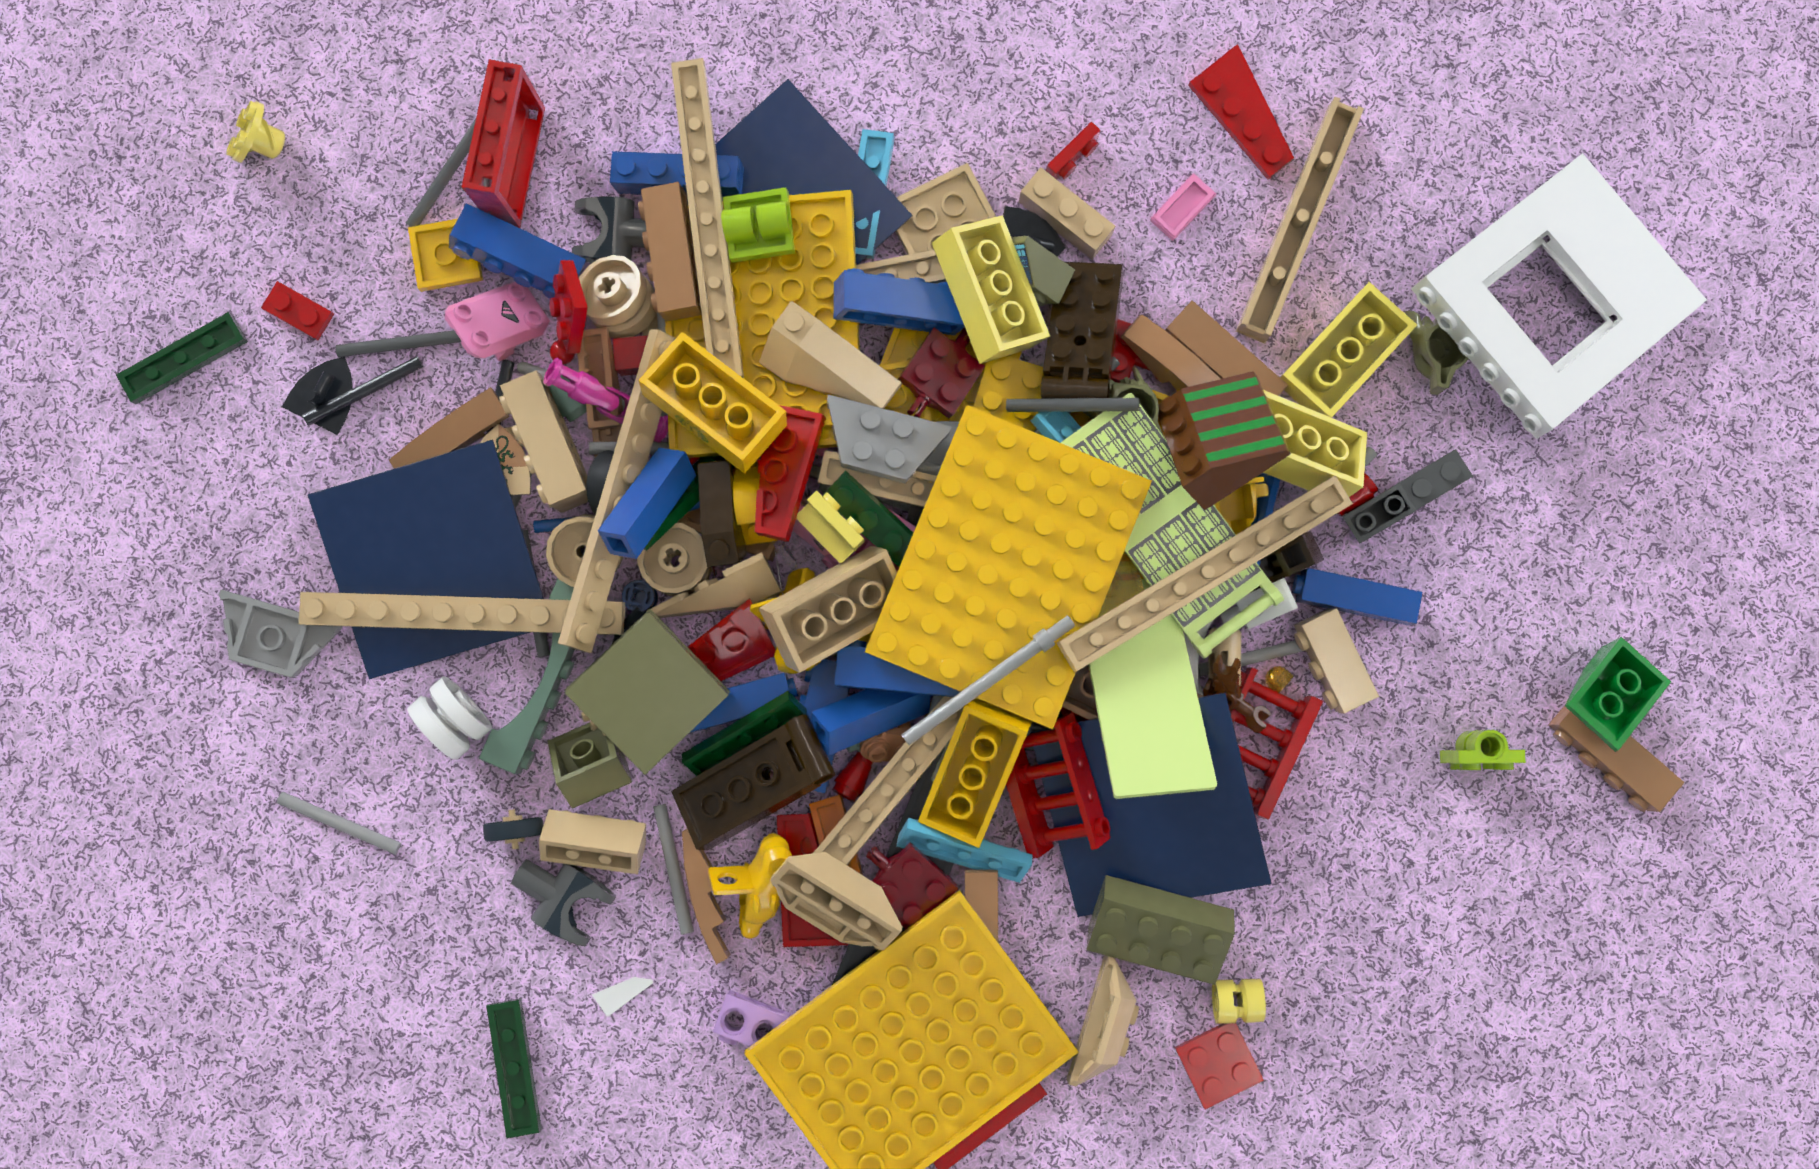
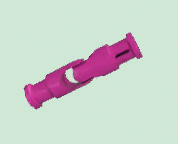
M559 358L553 360L545 373L544 385L548 387L553 385L567 392L569 398L581 404L598 405L596 409L601 414L620 424L623 423L630 399L629 395L613 387H606L605 389L595 377L583 371H574L563 365L562 360ZM562 375L563 377L569 379L570 382L562 379L560 376ZM619 396H621L625 401L624 411L620 415L610 414L619 406ZM667 415L660 416L653 440L657 443H660L668 433Z

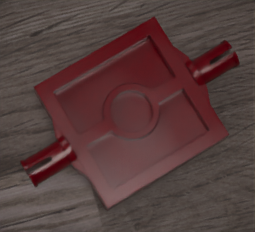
M934 327L902 371L898 380L909 388L914 397H916V400L907 411L908 415L911 416L914 413V417L920 418L926 407L938 410L948 419L954 415L985 368L982 363L979 364V361L972 357L965 349L970 342L966 328L962 329L954 341Z
M911 842L900 853L889 859L876 846L872 847V852L869 850L866 855L867 858L879 867L877 875L872 881L882 887L898 920L906 930L959 889L949 876Z

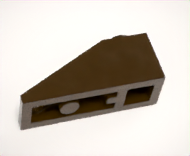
M727 460L698 463L701 535L707 567L740 563L747 554L741 525H737L733 504L734 476L732 464Z
M1309 531L1261 559L1259 567L1271 583L1315 565L1323 561L1324 558L1312 532Z

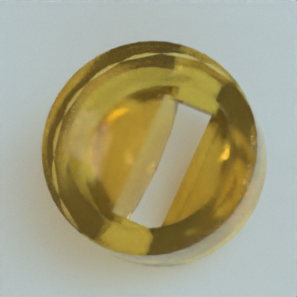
M1275 666L1267 672L1265 681L1270 689L1280 693L1294 675L1282 666Z

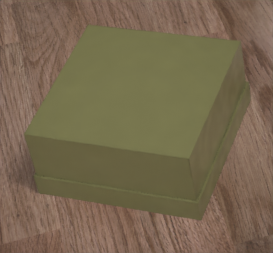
M649 609L565 689L564 693L646 775L729 695L730 690Z

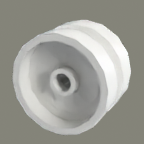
M442 676L430 687L432 699L420 696L407 708V711L416 726L440 751L451 759L458 760L470 748L468 737L480 740L492 729V725L483 711L465 691L449 678Z

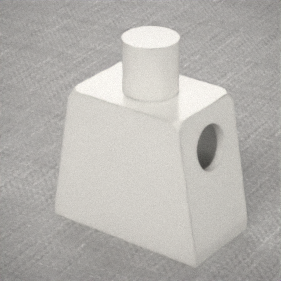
M1285 578L1272 583L1280 591L1284 601L1277 606L1271 605L1246 624L1247 629H1251L1298 608ZM1260 588L1247 594L1236 603L1237 606L1220 614L1223 623L1229 621L1248 607V605L1264 595L1263 590Z

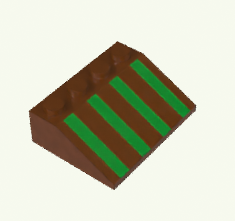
M1254 371L1182 388L1158 404V418L1182 487L1204 510L1291 454Z

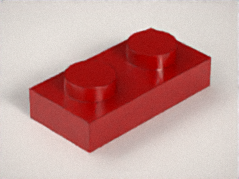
M1091 121L1047 164L1046 172L1056 180L1060 176L1066 179L1077 167L1074 162L1082 155L1087 158L1098 147L1099 143L1097 140L1100 129Z
M279 281L275 283L261 306L263 310L316 340L320 339L334 316L332 311Z

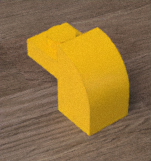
M758 467L749 468L745 474L739 469L736 470L733 480L734 512L737 525H741L746 545L777 541V539L759 536L754 532L756 496L760 480Z

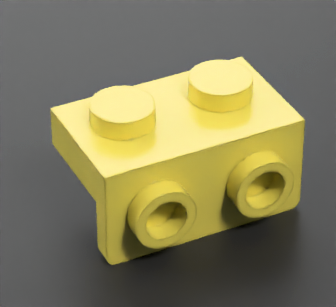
M816 490L807 499L808 504L797 514L796 519L839 563H843L865 542L864 538L860 535L864 529L851 516L845 520L837 512L841 506L828 492L822 496Z

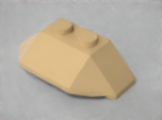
M826 852L789 856L771 877L770 881L776 887L778 896L786 909L842 943L874 946L875 949L884 950L902 931V925L882 887Z
M1104 955L1076 1045L1079 1053L1073 1056L1066 1078L1068 1084L1075 1087L1117 1065L1119 1056L1125 1057L1129 1046V1038L1126 1037L1129 1024L1134 1025L1138 1016L1139 1006L1135 1005L1136 998L1115 958Z

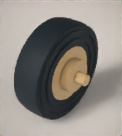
M515 809L508 810L509 817H502L503 821L483 825L485 841L505 840V844L512 843V849H519L518 842H524L526 837L541 835L544 826L542 818L523 819L522 815L516 816Z

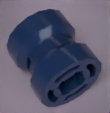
M634 580L624 587L622 600L629 610L634 611L638 607L646 613L649 609L657 606L658 593L647 582Z

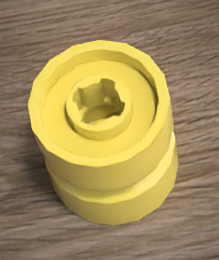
M1259 978L1241 979L1239 984H1235L1232 979L1217 980L1215 985L1212 984V1007L1215 1022L1217 1024L1236 1023L1238 1018H1241L1245 1023L1264 1022L1266 1001L1262 980ZM1234 995H1237L1238 1006H1234Z

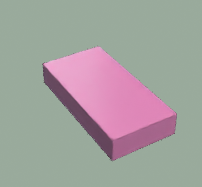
M1193 173L1151 217L1150 221L1174 241L1216 196V193Z

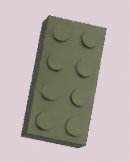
M1106 875L1088 926L1086 950L1215 985L1235 935L1234 909Z

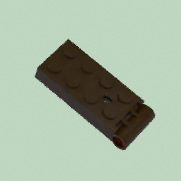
M1065 262L1075 271L1059 304H1052L1049 325L1050 337L1047 338L1041 383V399L1109 398L1123 285V264Z
M804 714L789 720L783 726L671 792L696 850H710L820 787L822 783L832 779L836 774L809 716ZM773 770V777L770 779V772Z

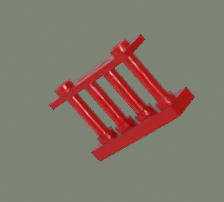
M1250 667L1246 669L1245 673L1241 671L1240 688L1241 693L1244 694L1243 699L1245 700L1249 692L1290 712L1291 717L1295 718L1290 730L1285 728L1283 731L1264 722L1267 726L1259 732L1278 742L1277 746L1281 747V750L1276 759L1271 758L1269 760L1238 745L1242 761L1264 771V775L1268 777L1263 788L1258 787L1254 789L1250 786L1248 787L1255 815L1269 820L1324 701L1314 696H1305L1304 700L1299 699L1295 701L1254 681L1258 669ZM1235 709L1230 711L1233 723L1235 721L1249 728L1245 716Z
M1073 712L1057 719L1054 725L1055 729L1030 733L1026 736L1006 783L1026 853L1032 854V859L1040 858L1052 849L1054 841L1087 836L1091 850L1098 849L1111 838L1110 824L1108 819L1104 817L1081 740V727L1076 722ZM1059 742L1064 757L1063 761L1036 766L1029 764L1024 748ZM1069 774L1074 792L1040 797L1038 795L1034 779ZM1078 805L1083 820L1082 824L1051 829L1048 827L1044 810Z

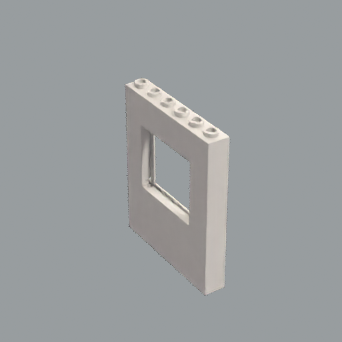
M1583 153L1411 288L1416 294L1418 301L1431 312L1439 326L1456 342L1461 353L1471 360L1479 370L1481 377L1491 384L1500 395L1502 402L1511 408L1521 420L1523 427L1536 439L1558 426L1707 301ZM1546 235L1550 237V241L1547 243L1543 239ZM1541 245L1605 320V323L1554 365L1550 364L1488 290L1489 286ZM1613 314L1617 316L1615 321L1609 318Z

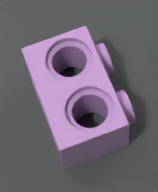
M729 990L712 1032L719 1034L718 1039L725 1043L737 1045V1042L751 1046L762 1038L758 1034V1026L760 1024L768 1023L775 1028L789 1018L791 1013ZM732 1011L741 1013L744 1018V1025L741 1027L731 1026L727 1021V1014Z

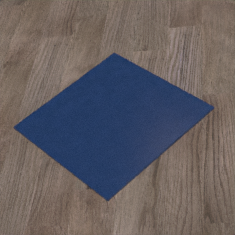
M789 79L783 82L715 144L716 155L739 156L744 166L742 194L785 187L789 191V195L851 190L853 193L855 247L867 249L873 213L880 210L874 250L913 216ZM867 218L868 226L865 229H859L856 226V222ZM856 254V265L860 264L868 256Z
M493 440L307 494L340 593L544 599ZM352 627L369 679L531 633Z
M1226 692L1198 698L1217 786L1214 790L1116 799L1113 796L1099 718L1078 722L1082 731L1081 740L1104 817L1108 819L1110 824L1111 838L1098 849L1091 850L1087 836L1058 841L1077 917L1093 914L1106 875L1189 898L1272 884ZM1045 728V729L1035 730V731H1031V733L1040 732V731H1045V730H1050V729H1049V728ZM1059 742L1033 746L1038 765L1064 760ZM1068 773L1042 778L1046 797L1074 792ZM1078 805L1050 809L1054 828L1083 823Z

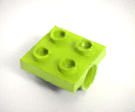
M786 187L723 197L722 228L725 240L728 243L729 259L732 263L795 254L789 191Z
M1496 730L1465 731L1456 740V750H1439L1440 763H1450V770H1481V763H1483V769L1514 770V763H1526L1525 749H1508L1507 739Z

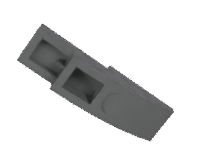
M1455 449L1342 517L1360 544L1472 478L1473 475Z

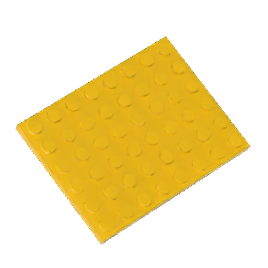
M851 190L789 195L795 254L735 263L730 261L744 379L778 405L823 414L826 417V421L817 448L838 447L834 438L830 412L827 407L829 393H822L809 387L787 383L762 366L759 360L772 326L791 301L819 319L860 351L859 323L833 319L834 281L844 270L856 269L854 208ZM702 315L665 321V331L667 334L677 338L683 332L706 349ZM668 415L669 449L685 451L688 458L720 456Z
M966 405L865 653L961 692L1033 640L1032 636L1043 628L1045 630L1049 629L1068 615L1074 622L1075 627L1055 640V645L1045 653L1040 651L976 697V699L1053 729L1076 673L1073 672L1057 642L1098 618L1152 480Z
M960 890L897 936L884 950H878L744 1052L747 1059L830 1169H925L1079 1053Z

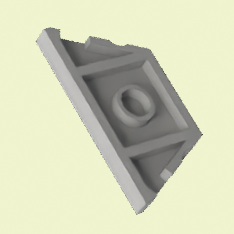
M829 394L827 398V407L833 424L832 429L838 446L841 467L905 484L916 473L919 466L925 463L932 455L937 446L949 436L952 427Z
M220 590L219 593L225 610L226 619H223L225 633L228 635L227 650L229 660L290 678H296L343 627L298 624V611L226 590Z

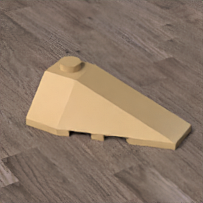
M793 301L789 303L772 326L759 360L762 366L787 383L802 385L818 392H826L883 409L902 385V382Z
M761 552L722 571L723 579L719 581L717 578L705 580L697 584L694 588V593L689 595L688 592H683L651 608V610L659 618L734 610L749 598L753 604L776 598L782 590L768 560Z

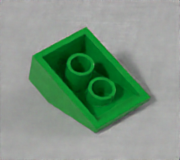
M1620 637L1602 646L1585 666L1565 707L1616 752L1626 742L1671 681L1625 639Z

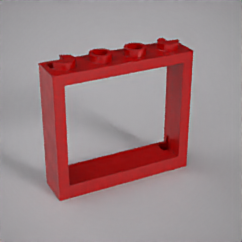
M489 59L462 189L478 209L520 228L545 106L522 65ZM529 110L538 111L537 120L529 118ZM484 178L492 180L491 187L483 185Z

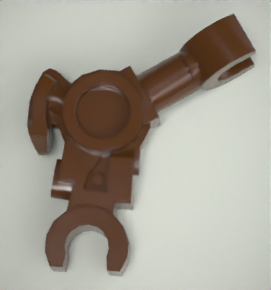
M1218 654L1212 668L1214 671L1213 679L1208 678L1203 689V696L1226 692L1230 711L1235 709L1245 716L1247 726L1253 732L1259 733L1266 728L1267 725L1263 721L1271 716V712L1261 705L1254 707L1243 699L1244 694L1241 693L1239 686L1240 674H1237L1241 666L1240 660L1235 658L1232 666H1227L1222 662V655Z

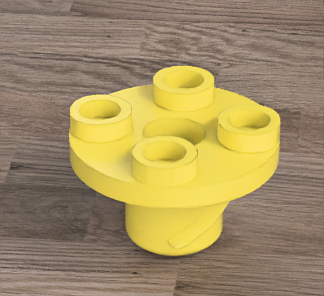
M250 101L247 108L241 110L236 122V126L241 129L236 138H231L226 150V155L231 156L232 160L242 163L248 152L252 151L271 159L276 158L281 153L285 143V134L282 130L268 125L262 118L264 104L258 101Z

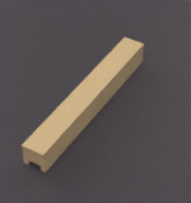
M1334 97L1328 105L1235 331L1264 344L1272 335L1364 110L1360 106L1356 109L1339 102L1340 98Z

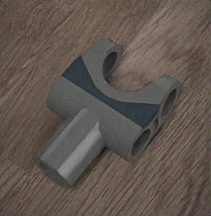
M609 196L576 200L574 212L580 215L595 216L601 222L602 228L595 240L583 245L573 246L572 253L586 259L587 263H593L599 258L610 255L624 256L631 260L632 247L645 248L642 233L647 231L645 220L634 218L635 202L624 197Z
M526 859L515 873L511 882L513 886L540 902L531 917L535 924L554 936L584 947L587 946L591 937L576 928L577 924L574 920L572 905L581 898H591L593 900L597 898L611 905L616 898V895L597 878L575 865L563 864L557 876H554Z

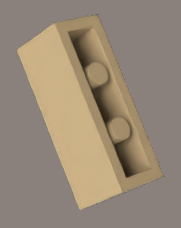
M1041 167L1020 192L1019 203L1046 220L1058 234L1091 260L1111 238L1116 227Z
M1337 608L1325 609L1294 625L1297 631L1294 634L1296 643L1302 651L1306 650L1311 660L1308 663L1310 672L1317 681H1321L1325 689L1322 692V696L1331 710L1335 709L1336 712L1345 714L1379 697Z
M549 809L539 838L540 860L638 875L646 846V823Z

